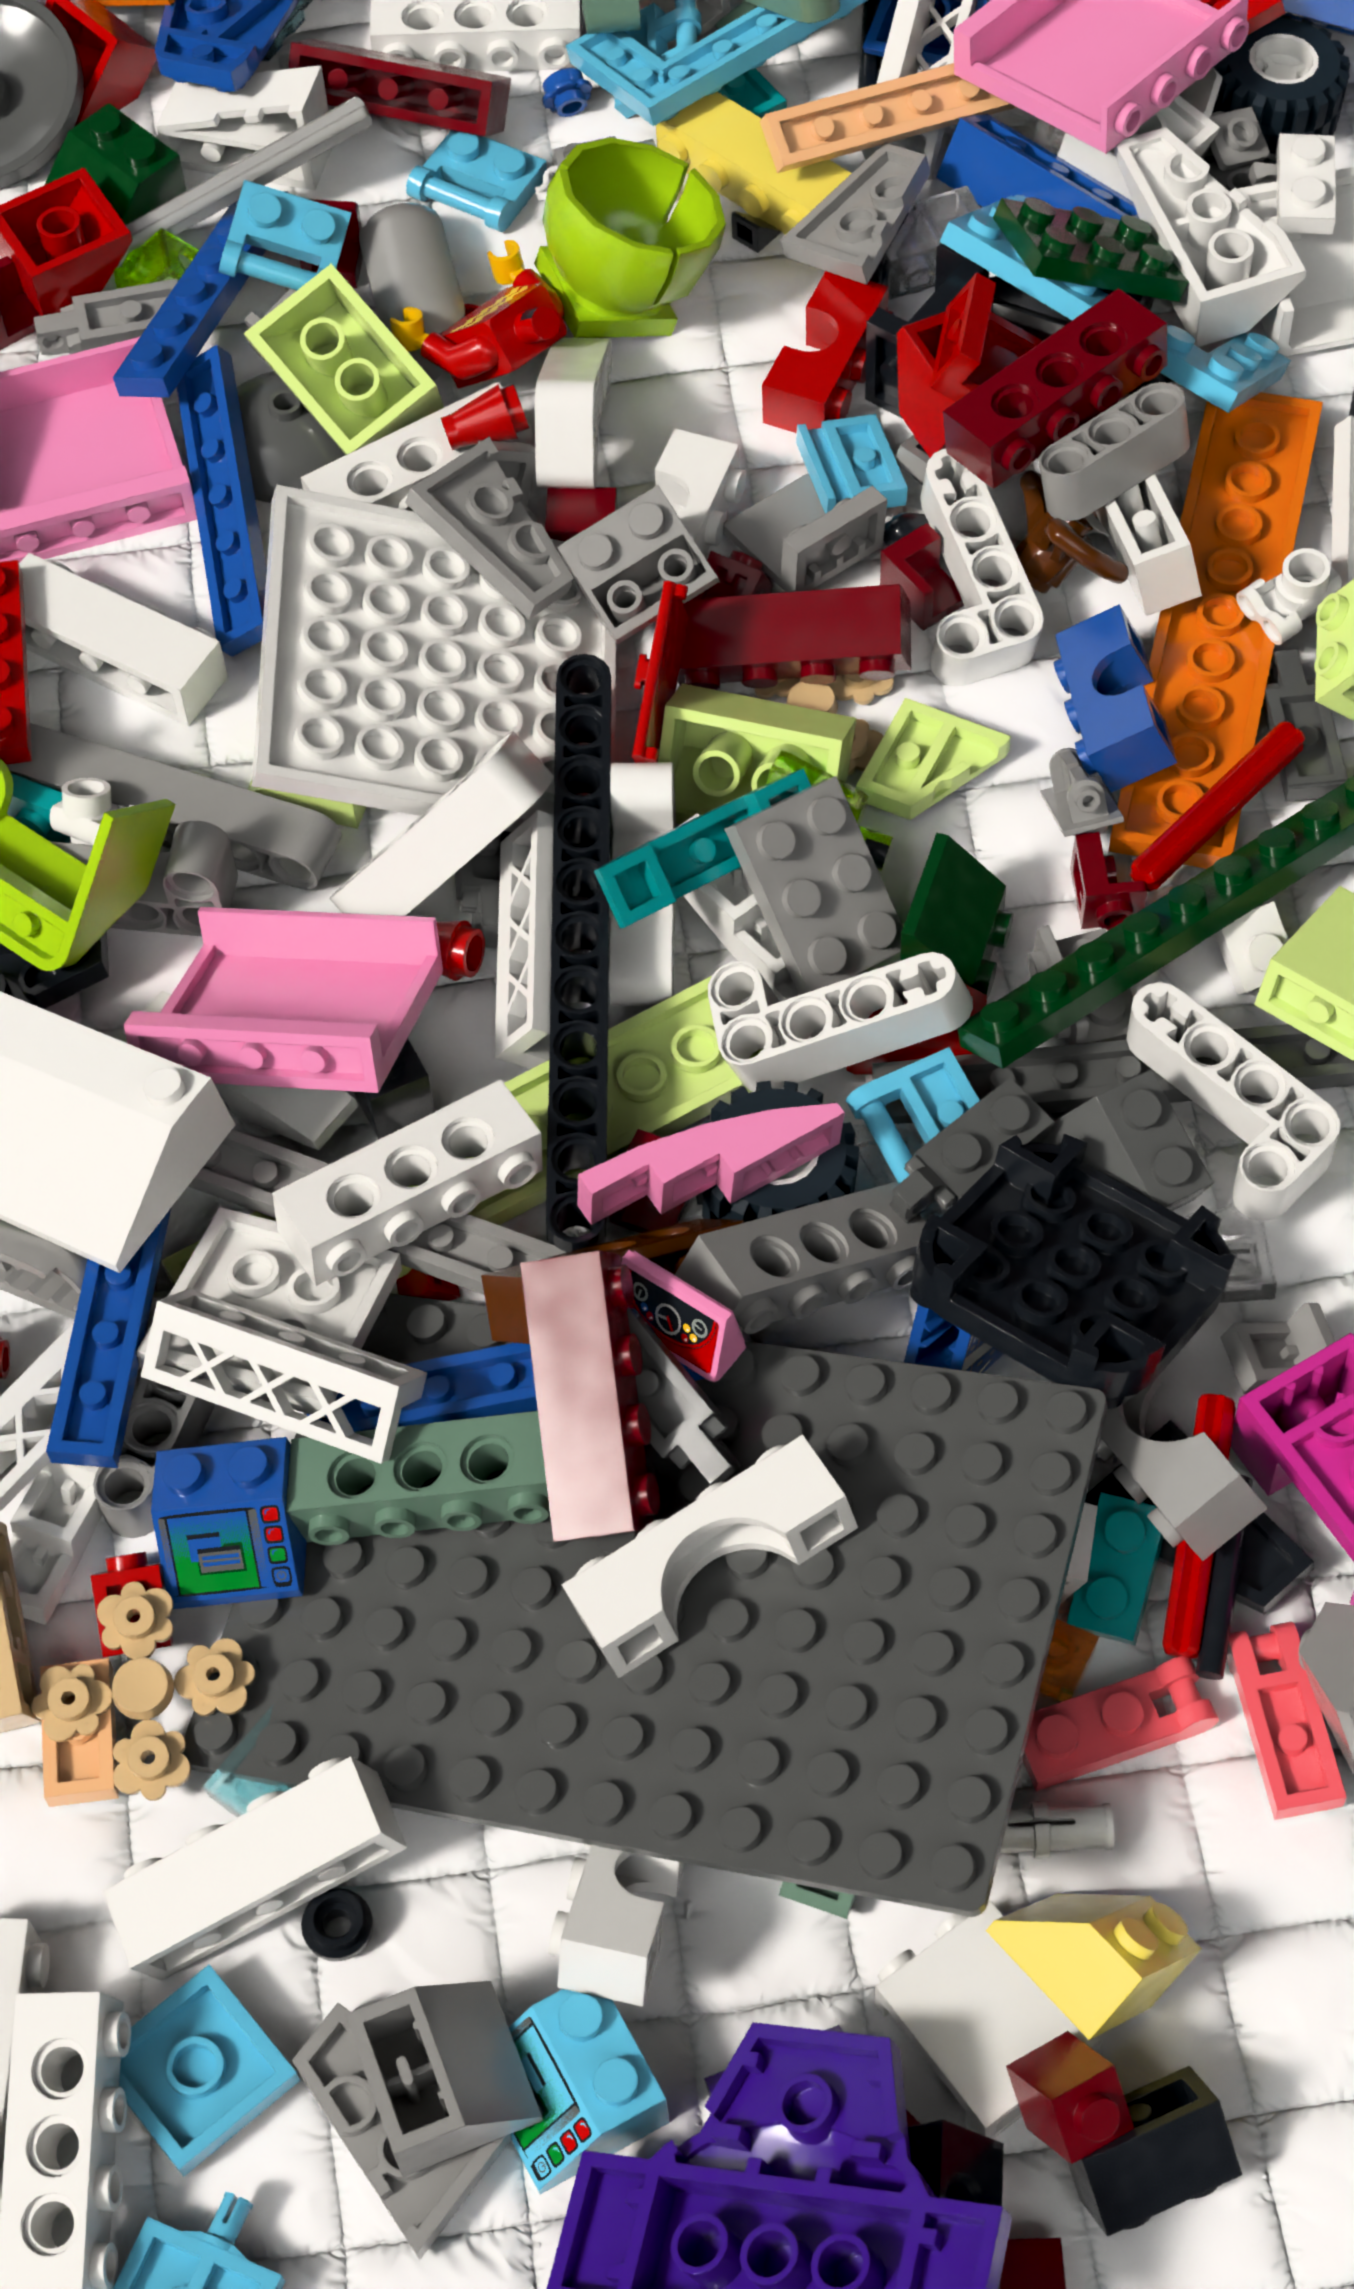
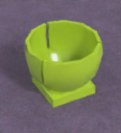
M609 137L576 145L559 165L548 185L542 220L548 246H540L534 264L540 276L559 295L564 307L563 318L574 338L672 335L678 318L669 303L689 295L720 249L726 226L719 194L695 168L689 172L684 191L668 221V216L682 188L689 167L687 162L650 144Z

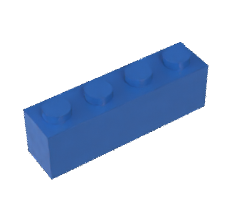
M989 114L959 119L936 175L938 180L953 188L951 194L956 199L973 206L985 207L1000 201L1001 198L1022 195L1043 200L1054 208L1072 211L1074 207L1081 206L1089 208L1103 217L1120 220L1122 216L1129 215L1139 218L1133 201Z

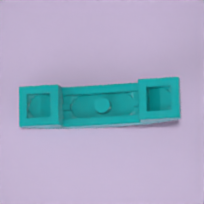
M804 768L700 815L594 870L620 929L677 902L676 899L740 868L741 865L724 828L810 787L811 784Z

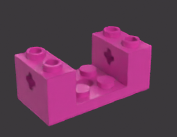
M1349 1333L1240 1397L1230 1447L1267 1496L1293 1482L1354 1562V1335ZM1354 1591L1350 1600V1605H1354Z

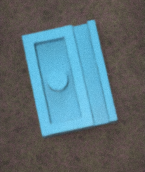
M876 414L822 421L821 428L810 430L807 429L806 424L797 425L796 444L825 514L831 511L841 500L852 498L871 486L887 498V508L906 505L908 487Z

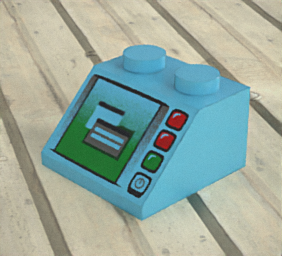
M562 1989L532 2005L509 2027L543 2119L539 2123L510 2134L511 2141L539 2195L575 2176L583 2151L614 2154L669 2123L667 2099L613 2000Z

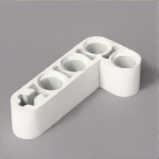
M563 337L550 346L538 375L535 390V459L538 488L595 489L598 472V422L611 385V338Z
M941 449L928 460L920 501L929 525L941 536V553L966 609L949 614L938 624L930 666L931 671L938 680L946 685L956 687L975 683L1027 665L1035 655L1044 617L986 483L947 454L946 449ZM958 491V493H957V498H956V502L954 503L955 495H956V492ZM969 530L977 533L980 537H967L960 532ZM983 579L996 580V581H998L999 583H1001L1003 586H999V587L988 586V585H986L985 583H983L981 580H983ZM1003 629H1018L1024 633V636H1011L1004 632ZM948 646H964L970 650V653H955Z
M514 731L510 732L491 748L462 780L352 875L329 899L342 913L406 916L524 814L543 795L554 779L553 774Z
M673 762L611 763L610 796L613 828L612 860L632 849L676 828V804ZM675 903L621 929L611 910L609 961L611 1006H654L674 995Z
M935 952L919 954L779 1002L759 970L751 963L745 961H733L721 966L712 975L708 984V999L718 1048L722 1057L742 1084L753 1092H756L757 1082L771 1081L772 1089L784 1088V1081L799 1083L952 1032L969 1019L973 1009V998L953 963L943 954ZM751 996L746 1002L740 1004L742 1000ZM884 1008L878 1015L868 1018L873 1012ZM823 1029L818 1035L809 1038L813 1032ZM763 1049L758 1055L749 1059L754 1052Z
M1156 982L1147 984L1137 991L1133 997L1126 1040L1129 1049L1143 1063L1248 1144L1240 1156L1233 1185L1232 1198L1234 1204L1244 1216L1252 1220L1269 1221L1278 1218L1302 1196L1330 1165L1340 1132L1341 1122L1338 1113L1328 1102L1179 988L1169 983ZM1207 1057L1217 1061L1219 1064L1205 1065L1198 1062L1195 1058ZM1244 1096H1260L1266 1099L1269 1103H1253L1247 1100ZM1308 1134L1315 1137L1319 1142L1305 1143L1297 1139L1295 1135ZM1259 1175L1268 1176L1274 1179L1278 1185H1261L1252 1177Z

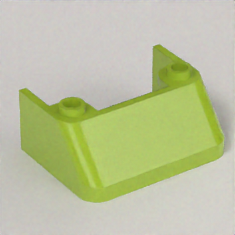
M0 759V943L44 971H53L74 965L147 890L176 804L168 799H162L104 812L86 865L7 814L13 795V779L9 768Z

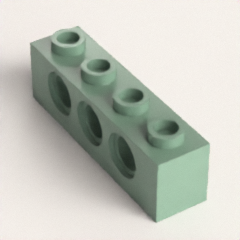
M538 1411L397 1427L390 1459L382 1464L309 1437L291 1439L286 1512L307 1543L315 1542L321 1545H339L345 1543L349 1538L381 1535L388 1538H404L412 1535L415 1531L438 1528L470 1531L484 1523L513 1520L522 1524L543 1522L550 1516ZM376 1429L356 1431L354 1433L374 1439ZM505 1470L499 1477L486 1481L493 1473ZM438 1477L431 1485L421 1488L428 1480ZM372 1484L367 1491L356 1495L363 1487Z

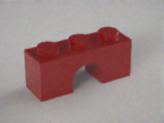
M825 271L806 305V345L820 350L809 352L783 346L762 384V421L764 424L797 433V425L806 424L807 429L810 430L821 428L822 421L846 418L852 401V390L857 382L861 384L865 382L866 323L879 307L888 311L889 286L869 281L866 285Z

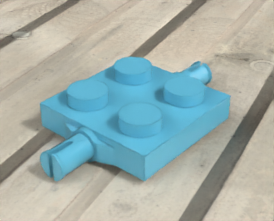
M225 2192L207 2233L202 2231H180L147 2217L113 2289H282L286 2281L281 2274L247 2260L234 2246L249 2211L252 2210L254 2205L240 2196L237 2199L235 2194Z

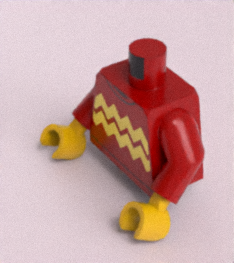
M513 240L504 241L507 252L505 257H497L491 251L487 252L495 281L501 285L513 284V287L506 288L440 334L437 332L425 333L423 313L414 307L403 309L404 322L390 318L391 333L407 351L421 349V356L449 373L458 389L515 371L567 334V327L563 321L564 307L559 295L533 269H525L519 244Z

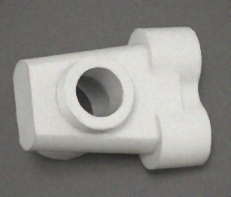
M1301 548L1291 552L1285 558L1281 574L1267 582L1263 579H1257L1238 592L1236 600L1245 616L1250 620L1257 621L1266 636L1274 644L1281 645L1303 629L1302 621L1307 616L1315 614L1317 606L1329 594L1335 593L1342 588V580L1340 575L1331 567L1330 561L1325 554L1316 549Z
M77 778L62 785V801L52 806L50 825L53 830L70 836L72 844L93 846L104 812L126 807L111 802V786L107 781L98 778Z

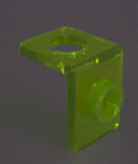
M160 228L139 248L132 250L122 265L115 269L116 289L165 280L168 276L179 280L186 270L179 258V254L192 262L199 250Z

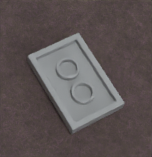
M836 776L824 779L724 828L798 995L849 979L901 952V932L903 926Z

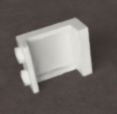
M990 1900L986 1910L978 1916L969 1917L952 1914L935 1931V1936L938 1939L919 1954L915 1955L911 1949H908L888 1962L877 1976L881 1982L875 1986L874 2005L883 2017L891 2014L966 2111L965 2124L969 2130L994 2139L1022 2117L1006 2068L1008 2064L1067 2031L1098 2053L1102 2038L1099 2035L1088 2040L986 1932L994 1920L1004 1917Z

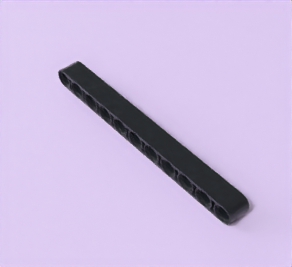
M589 654L574 655L566 659L558 669L556 682L546 1235L548 1243L555 1245V1247L564 1252L606 1243L607 1217L593 1225L588 1222L577 1206L578 1179L570 1178L564 1174L571 1169L588 1170L607 1161L610 906L594 870L610 862L612 697L611 673L608 665L604 660ZM583 742H585V743H590V744L582 745V744H577V743H583ZM589 793L590 795L580 796L575 794ZM577 844L591 845L589 847L584 848L574 847V845ZM576 896L590 897V899L582 901L572 898ZM580 948L590 950L589 953L575 954L570 951ZM577 1002H584L590 1004L591 1006L587 1008L576 1009L570 1007L569 1005ZM580 1056L586 1057L591 1061L578 1065L572 1064L567 1060ZM575 1112L587 1113L591 1116L581 1121L566 1118L567 1115ZM573 1226H582L590 1230L588 1234L580 1237H572L563 1233L564 1230Z

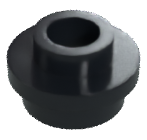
M339 1888L330 1889L313 1898L307 1905L301 1922L303 1938L308 1948L318 1957L328 1961H344L358 1955L369 1943L374 1928L373 1916L367 1902L359 1894L348 1889ZM344 1917L351 1921L349 1931L343 1936L332 1937L326 1933L328 1923L334 1918Z

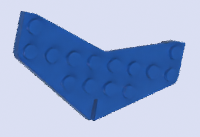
M175 0L171 5H165L155 45L159 72L178 83L191 82L214 87L220 92H236L243 88L246 82L251 79L300 0Z

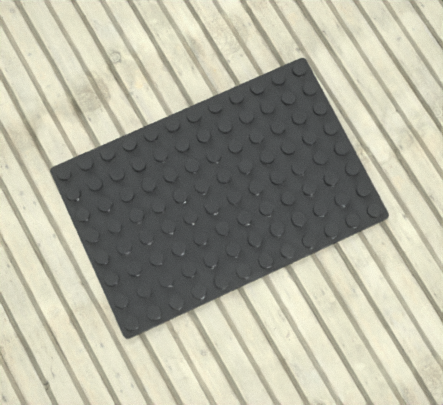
M390 1293L361 1349L401 1364H408L513 1342L492 1341L486 1306ZM745 1341L746 1349L717 1382H710L707 1379L695 1381L721 1412L719 1416L729 1427L719 1438L725 1443L742 1467L728 1480L754 1465L758 1458L768 1449L777 1445H786L803 1434L846 1495L858 1526L856 1530L800 1565L777 1553L757 1549L735 1551L711 1561L691 1579L682 1594L677 1611L679 1641L619 1679L581 1620L561 1584L576 1576L584 1564L594 1558L610 1555L634 1540L639 1532L577 1541L553 1542L551 1517L548 1516L545 1521L535 1524H522L512 1520L484 1523L470 1531L438 1528L415 1531L412 1535L404 1538H388L381 1535L349 1538L345 1543L339 1545H321L315 1542H308L306 1546L303 1596L233 1603L220 1639L228 1638L236 1641L243 1652L242 1661L249 1662L255 1669L254 1681L245 1687L248 1694L247 1703L240 1712L231 1715L224 1714L218 1709L209 1716H200L194 1711L184 1736L186 1748L182 1754L190 1762L191 1770L290 1789L308 1780L309 1772L317 1765L333 1758H348L351 1756L378 1772L392 1808L587 1845H596L603 1848L969 1917L978 1916L986 1910L1107 1413L1108 1405L1105 1394L1095 1388ZM297 1433L295 1435V1438L306 1437ZM651 1443L644 1445L647 1473L654 1475L660 1496L659 1512L657 1515H653V1521L671 1517L695 1502L700 1493L711 1486L693 1462L684 1469H680L670 1458H662ZM505 1470L493 1473L486 1481L499 1477ZM438 1477L428 1480L421 1488L431 1485ZM372 1484L363 1487L356 1495L367 1491ZM215 1672L211 1674L209 1680H217L220 1673Z

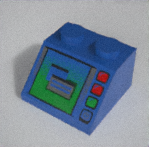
M287 1437L156 1451L151 1515L165 1588L173 1600V1609L303 1596L307 1542L286 1512L291 1446Z

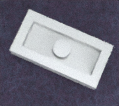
M1279 133L1277 145V224L1285 233L1333 235L1336 222L1335 136Z

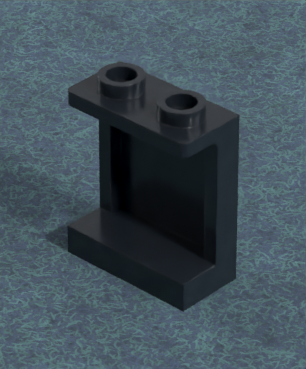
M940 243L936 248L935 292L907 322L880 307L866 323L865 400L902 418L899 414L897 332L902 326L945 312L948 304L976 272L989 279L988 270Z

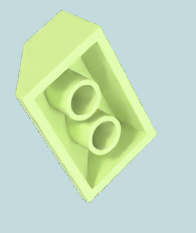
M332 264L328 265L244 332L246 339L346 455L444 408L434 381Z
M682 683L665 705L658 762H673L676 823L682 824L696 813L703 815L803 768L811 786L824 779L836 776L844 791L857 718Z

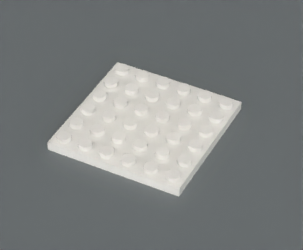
M276 485L271 504L251 786L421 816L462 780L491 748L512 731L516 733L554 776L557 673L560 665L566 659L579 654L595 655L604 660L610 669L612 697L611 763H615L616 642L600 622L574 580L567 594L531 619H527L416 512ZM551 539L557 551L559 552L557 547L565 541ZM583 742V743H577V744L585 745V744H590V743H585V742ZM554 779L543 795L504 831L513 832L537 810L554 815ZM578 793V794H575V795L585 796V795H590V794H589V793ZM612 816L610 827V843L613 840Z

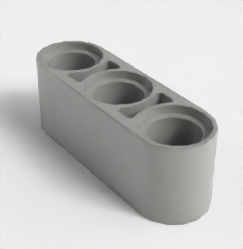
M1158 382L1149 384L1042 451L1039 457V467L1047 512L1052 517L1060 518L1064 521L1084 518L1184 455L1191 444L1184 391L1172 383Z
M142 1377L132 1397L118 1468L99 1467L93 1482L97 1502L106 1523L114 1533L121 1537L137 1538L145 1536L154 1530L151 1505L156 1451L196 1447L215 1407V1403ZM154 1434H170L159 1445H143L146 1439ZM127 1491H143L140 1497L132 1503H115L119 1496Z

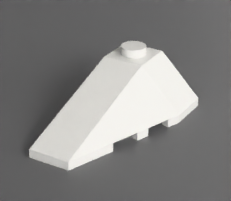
M1163 127L1126 138L1113 148L1139 219L1150 225L1152 235L1163 249L1173 255V262L1188 281L1180 301L1171 302L1186 332L1194 337L1195 346H1204L1248 332L1306 278L1307 270L1285 231L1271 218L1264 222L1247 207L1248 198L1238 189L1234 188L1229 191L1209 174L1210 165L1168 128Z

